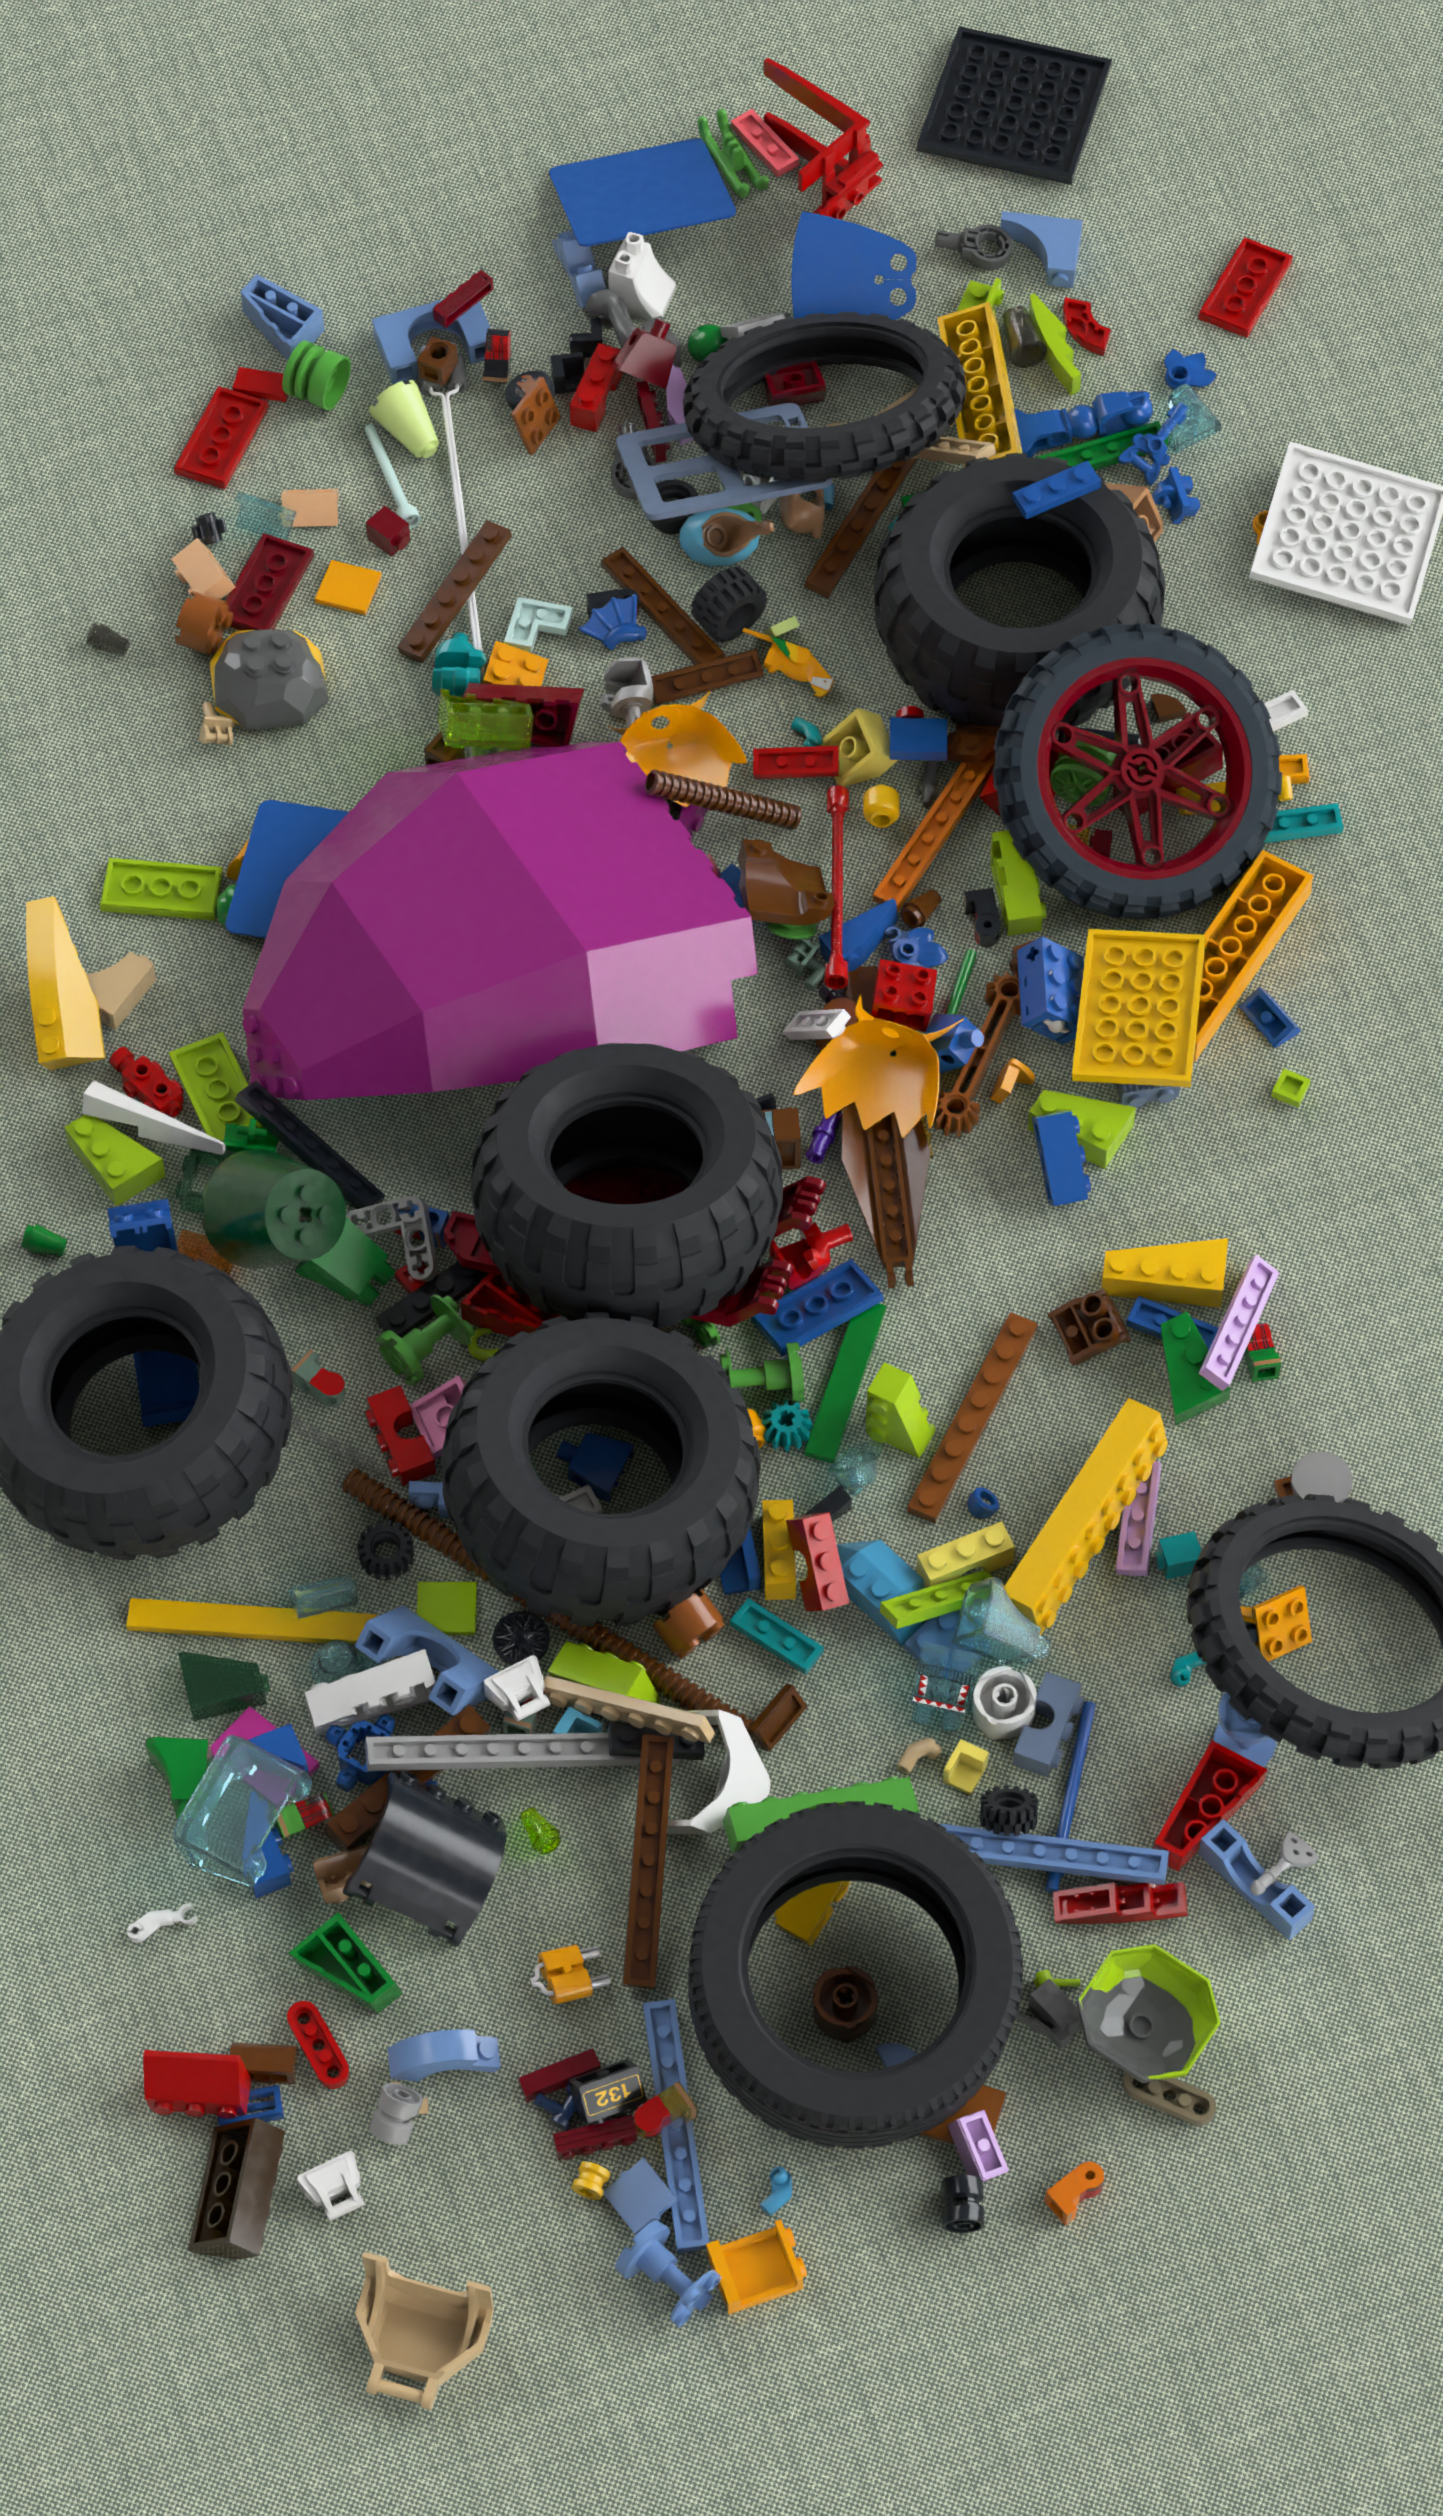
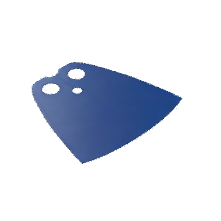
M802 211L796 230L792 258L791 283L794 319L806 317V314L823 312L825 314L858 312L861 315L875 313L887 315L889 319L893 320L906 315L914 308L916 303V290L911 283L912 274L916 271L915 252L903 242L868 227ZM895 254H902L907 259V266L902 271H895L891 267L890 261ZM876 275H882L884 279H893L884 280L882 284H876L874 281ZM896 288L903 289L907 296L905 303L900 306L894 305L890 301V293Z

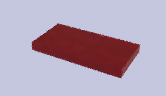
M263 533L234 584L236 588L229 593L225 600L228 603V611L233 613L230 627L241 631L274 630L315 556L314 549Z

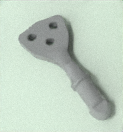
M1288 1832L1280 1845L1281 1858L1279 1862L1270 1870L1264 1871L1259 1879L1251 1883V1893L1254 1895L1263 1894L1266 1888L1276 1883V1878L1290 1867L1313 1865L1318 1861L1319 1856L1305 1841L1295 1834Z

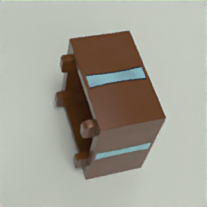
M787 1107L786 1109L761 1110L767 1120L771 1135L774 1136L782 1159V1170L800 1169L801 1135L798 1108Z

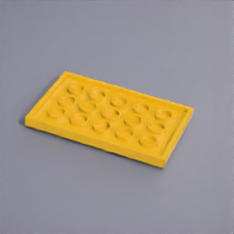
M1088 929L1072 1081L1191 1087L1206 943L1205 935Z

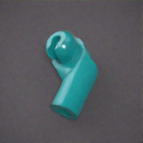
M796 716L791 724V729L806 737L803 747L822 745L823 739L819 728Z
M1196 1651L1175 1659L1170 1673L1171 1682L1176 1687L1186 1686L1190 1682L1192 1669L1207 1662H1202Z

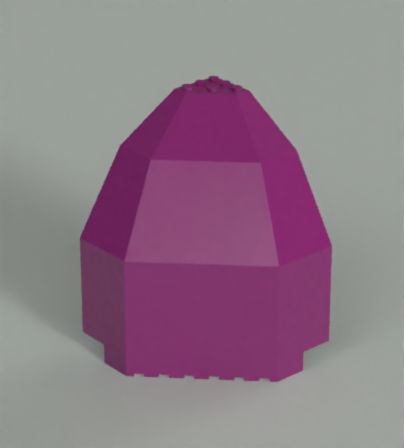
M583 742L562 747H523L387 772L284 882L242 1008L243 1028L247 1041L246 1053L251 1072L250 1084L257 1081L275 1098L297 1100L429 1093L520 1081L521 1075L537 1065L547 1064L562 1053L594 1047L600 1044L647 1043L661 1045L677 1051H685L736 1039L738 1036L731 980L758 974L751 915L745 907L740 908L734 901L736 895L725 880L716 877L712 871L713 864L701 849L696 850L690 842L692 836L681 821L674 820L669 814L670 807L663 797L647 794L645 789L647 776L637 762L631 763L625 755L627 749L622 742Z

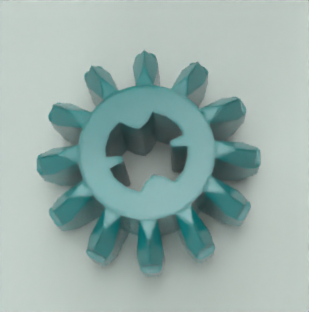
M787 1399L783 1401V1406L773 1402L771 1410H765L763 1413L764 1420H762V1424L767 1429L763 1434L765 1442H772L774 1450L781 1445L784 1446L786 1452L790 1450L791 1445L800 1449L802 1441L808 1442L810 1438L809 1431L812 1429V1421L808 1419V1410H800L798 1401L792 1406L789 1405Z

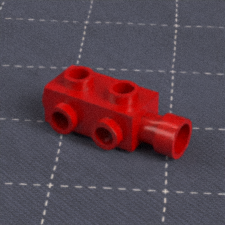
M126 1047L117 1049L110 1057L109 1064L116 1071L122 1073V1089L125 1094L132 1099L137 1097L142 1104L169 1117L175 1118L179 1115L184 1104V1090L176 1080H170L164 1075V1070L156 1061L151 1062L145 1055L135 1060L134 1054Z

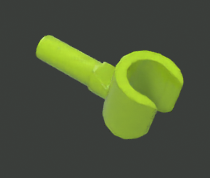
M1049 1970L1038 1971L1035 1974L1036 1978L1033 1979L1036 1989L1049 1978L1058 1988L1080 1987L1081 1985L1080 1978L1053 1979Z

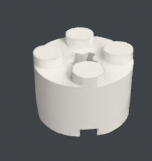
M1007 1666L992 1668L983 1673L979 1678L973 1693L972 1714L976 1725L988 1738L992 1740L1012 1739L1021 1735L1024 1725L1032 1726L1037 1696L1033 1681L1025 1673L1022 1672L1021 1674L1012 1670V1667Z

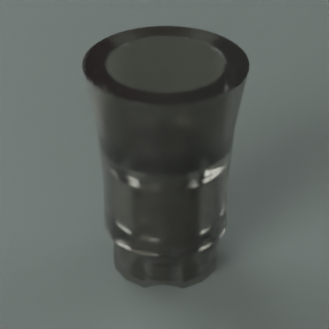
M1022 306L1009 308L1003 314V328L1009 345L1010 361L1019 368L1035 366L1045 358L1047 347L1040 338L1027 309Z

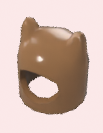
M823 489L813 490L817 493V497L811 501L802 499L800 493L779 497L780 518L784 527L793 533L812 534L815 539H819L822 534L825 517Z

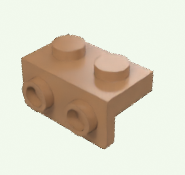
M369 1844L319 1858L312 1862L319 1890L325 1904L342 1903L349 1898V1896L342 1893L348 1878L358 1867ZM362 1880L361 1882L362 1885L368 1888L371 1885V1883H368L364 1880Z

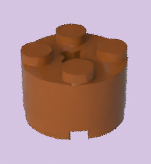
M193 591L191 592L194 596L193 599L187 597L179 613L176 627L181 628L180 636L175 635V642L177 645L211 655L216 653L223 644L222 636L225 628L228 629L232 623L233 613L228 611V603L226 601Z
M700 1589L697 1594L693 1593L691 1597L674 1606L667 1612L668 1617L663 1620L659 1618L652 1625L674 1656L677 1655L680 1660L695 1650V1647L701 1643L699 1641L701 1638L706 1643L715 1637L725 1626L723 1616L703 1589Z

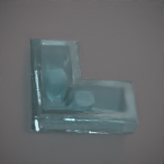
M1188 384L1176 388L1168 398L1167 405L1170 408L1173 405L1176 407L1179 402L1184 403L1188 407V410L1185 412L1186 418L1180 425L1176 424L1167 437L1169 446L1175 454L1221 430V422Z

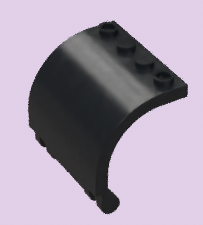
M391 1770L386 1779L388 1794L381 1819L358 1867L346 1881L342 1893L351 1898L355 1895L363 1899L362 1903L370 1907L375 1902L383 1904L429 1926V1935L436 1938L441 1936L448 1939V1944L458 1947L481 1910L497 1875L506 1845L507 1833L505 1824L502 1822L503 1819L494 1812L486 1811L483 1813L475 1809L473 1803L462 1797H458L456 1800L446 1795V1791L435 1784L427 1786L420 1783L418 1778L408 1771L401 1770V1772ZM362 1880L371 1883L369 1888L361 1884ZM449 1920L455 1923L456 1926L452 1928L446 1925V1923Z

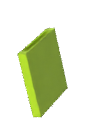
M418 1582L417 1615L446 1635H476L477 1582Z

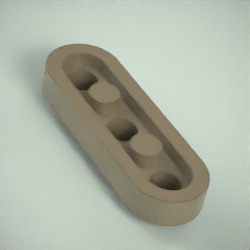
M1126 2072L1124 2074V2092L1134 2100L1196 2126L1210 2123L1215 2116L1216 2102L1214 2098L1201 2089L1175 2078L1145 2082V2086L1138 2089L1133 2085L1138 2080ZM1171 2094L1175 2099L1173 2101H1166L1163 2096ZM1195 2107H1202L1205 2112L1203 2114H1196L1193 2109Z

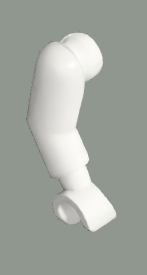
M188 1903L183 1904L178 1911H173L172 1909L150 1911L128 1926L127 1935L131 1941L141 1943L162 1926L174 1925V1922L179 1921L191 1926L197 1922L198 1917L195 1915L189 1920L184 1919L185 1912L194 1908Z

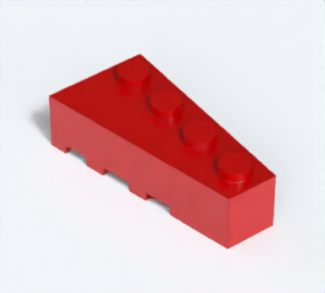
M1211 1740L1155 1840L1152 1849L1169 1851L1168 1867L1179 1871L1199 1851L1201 1838L1223 1819L1227 1822L1263 1785L1268 1769Z

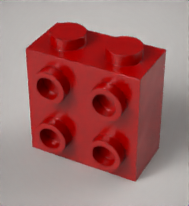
M880 959L874 981L870 1015L874 1018L891 1021L916 1031L926 1032L932 1015L937 970Z

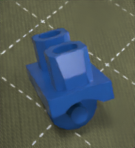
M1170 467L1168 477L1157 483V489L1152 493V498L1155 504L1163 505L1166 509L1168 508L1173 524H1180L1185 516H1195L1201 505L1198 498L1187 496L1193 489L1191 476H1181L1178 467Z

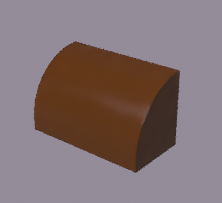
M232 2043L229 2055H240L252 2082L295 2085L298 2046Z

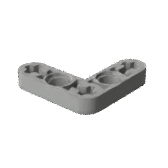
M406 1196L356 1209L346 1215L354 1224L357 1223V1218L363 1222L371 1220L372 1225L366 1223L359 1226V1229L368 1237L401 1229L410 1275L422 1282H429L436 1277L438 1261L428 1206L422 1199L415 1196ZM412 1204L419 1207V1210L414 1212V1217L408 1213H399V1210L403 1212L411 1210ZM384 1210H390L392 1213V1219L387 1225H381L379 1222V1215ZM417 1231H423L425 1235L424 1243L414 1247L411 1242L413 1234ZM414 1253H421L423 1262L429 1264V1267L424 1270L425 1274L417 1271L422 1266L421 1257L414 1255Z

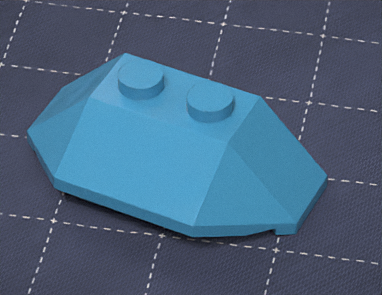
M881 1540L837 1544L848 1598L902 1647L904 1642L924 1625V1621L895 1629L880 1613V1604L882 1601L924 1589V1579Z

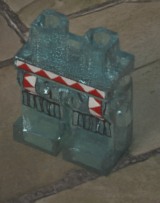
M922 1641L921 1655L910 1702L914 1704L912 1721L930 1725L933 1709L945 1711L941 1728L958 1732L963 1717H968L983 1655L954 1648L948 1678H945L952 1648Z

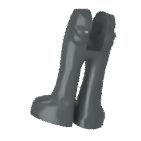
M613 290L597 291L588 298L586 308L591 315L601 318V324L607 329L614 327L619 344L623 348L636 328L629 317L628 309L622 298L617 297Z

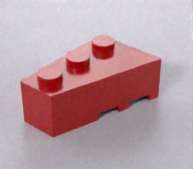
M489 1273L461 1302L463 1321L466 1320L468 1323L482 1328H490L494 1332L513 1337L522 1331L530 1334L535 1332L538 1327H541L542 1322L561 1317L559 1314H548L539 1310L531 1304L529 1295L515 1292L508 1286L503 1276Z

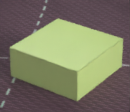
M793 616L769 627L764 633L765 635L777 638L793 631L800 625L796 616Z

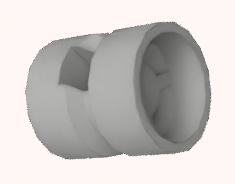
M385 2084L377 2102L379 2108L374 2111L369 2124L371 2134L387 2143L406 2144L414 2127V2122L411 2118L418 2116L423 2102L422 2096L414 2089L401 2084Z

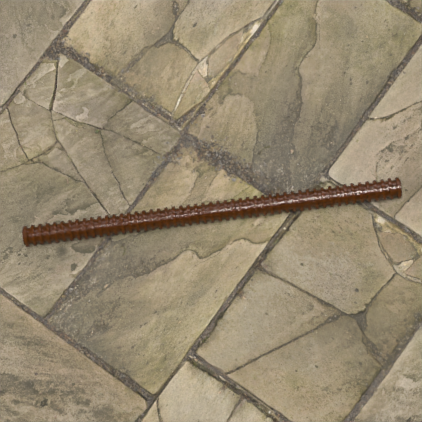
M355 1468L348 1473L343 1482V1492H350V1496L353 1498L358 1497L359 1502H365L368 1508L373 1507L376 1513L381 1512L382 1517H389L388 1519L392 1520V1523H401L402 1527H406L409 1532L412 1531V1536L419 1537L422 1542L427 1541L429 1547L435 1546L437 1552L443 1551V1556H451V1561H458L459 1566H466V1570L469 1572L474 1571L476 1577L482 1576L484 1582L490 1581L483 1567H476L470 1560L457 1532L454 1533L453 1528H446L445 1523H439L436 1517L431 1518L428 1512L423 1513V1509L420 1507L415 1508L414 1503H408L407 1499L400 1498L398 1493L392 1494V1489L385 1488L382 1483L377 1484V1480L374 1478L369 1479V1475L367 1473L362 1474L359 1468ZM515 1594L511 1595L515 1602L521 1601V1605L527 1607L526 1600ZM551 1612L549 1617L544 1616L545 1621H552L553 1626H560L562 1632L568 1631L570 1637L576 1636L578 1642L584 1641V1644L589 1647L592 1646L594 1651H600L602 1654L609 1652L625 1662L635 1661L641 1664L646 1669V1674L655 1687L656 1692H663V1696L666 1698L671 1697V1701L674 1703L679 1702L681 1708L687 1707V1711L722 1710L741 1717L749 1736L751 1735L748 1728L754 1722L753 1719L747 1720L746 1715L743 1713L739 1715L738 1710L735 1708L731 1710L728 1703L722 1704L720 1698L714 1699V1694H706V1689L704 1688L698 1689V1684H690V1679H683L681 1673L677 1672L675 1674L674 1669L671 1667L667 1669L665 1663H658V1659L655 1657L650 1658L648 1652L642 1653L640 1647L634 1648L635 1646L632 1642L626 1643V1638H618V1633H611L610 1628H603L602 1623H594L593 1627L571 1624L572 1617L554 1612ZM711 1725L714 1729L719 1728V1725Z

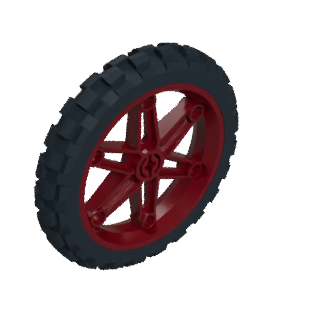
M1145 623L1116 624L1085 632L1066 641L1049 652L1021 680V684L1016 692L1012 694L1003 712L1004 717L1000 729L997 731L994 751L996 752L995 767L993 768L994 789L997 790L998 809L1004 827L1007 826L1013 839L1012 844L1023 861L1026 860L1035 870V875L1049 888H1054L1064 895L1065 899L1074 904L1097 911L1102 915L1115 918H1132L1135 920L1157 919L1194 909L1213 900L1214 897L1230 888L1240 879L1250 864L1254 863L1264 847L1263 843L1268 833L1272 831L1278 812L1276 806L1278 795L1281 794L1282 772L1279 770V756H1281L1277 735H1274L1269 721L1271 716L1263 699L1259 700L1251 687L1253 685L1240 668L1236 669L1227 660L1226 655L1212 645H1206L1195 639V636L1177 629L1171 630L1159 625ZM1123 678L1131 682L1132 689L1130 692L1123 689ZM1140 679L1152 680L1170 686L1187 696L1200 709L1153 739ZM1112 681L1115 741L1061 722L1066 712L1082 695L1100 684ZM1132 702L1141 744L1128 746L1126 703ZM1201 713L1208 717V727L1201 725L1199 721ZM1189 728L1192 735L1163 761L1155 749ZM1057 729L1065 734L1064 743L1058 742L1055 738V731ZM1213 729H1215L1219 737L1225 757L1226 787L1224 794L1215 791L1173 767ZM1077 740L1117 754L1112 762V766L1075 747ZM1051 748L1103 776L1063 814H1060L1050 785L1049 758ZM1139 766V772L1142 773V776L1137 777L1138 771L1134 767ZM1164 777L1200 795L1199 802L1160 789ZM1114 782V785L1121 794L1087 815L1083 809ZM1148 797L1150 840L1144 841L1136 799ZM1212 799L1220 804L1219 813H1215L1211 809ZM1161 802L1214 820L1209 831L1194 847L1181 856L1164 862ZM1123 804L1136 865L1107 858L1088 847L1076 835ZM1068 816L1075 818L1077 822L1075 830L1068 827L1066 822ZM1146 851H1150L1154 855L1153 865L1145 861Z

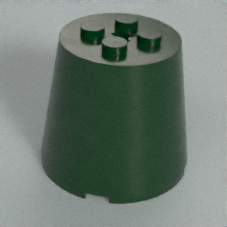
M266 1149L243 1150L225 1159L210 1176L202 1200H205L202 1224L210 1244L225 1260L243 1268L263 1269L319 1258L329 1252L338 1242L346 1221V1207L343 1195L330 1177L284 1155Z

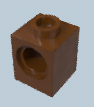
M432 336L417 359L419 377L444 386L458 364L457 346L448 340H441Z
M442 730L424 749L426 765L465 758L464 743Z

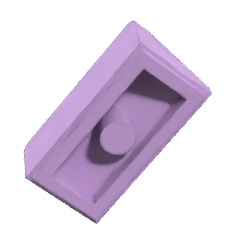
M985 2110L957 2119L948 2125L967 2175L979 2177L985 2182L1009 2171Z

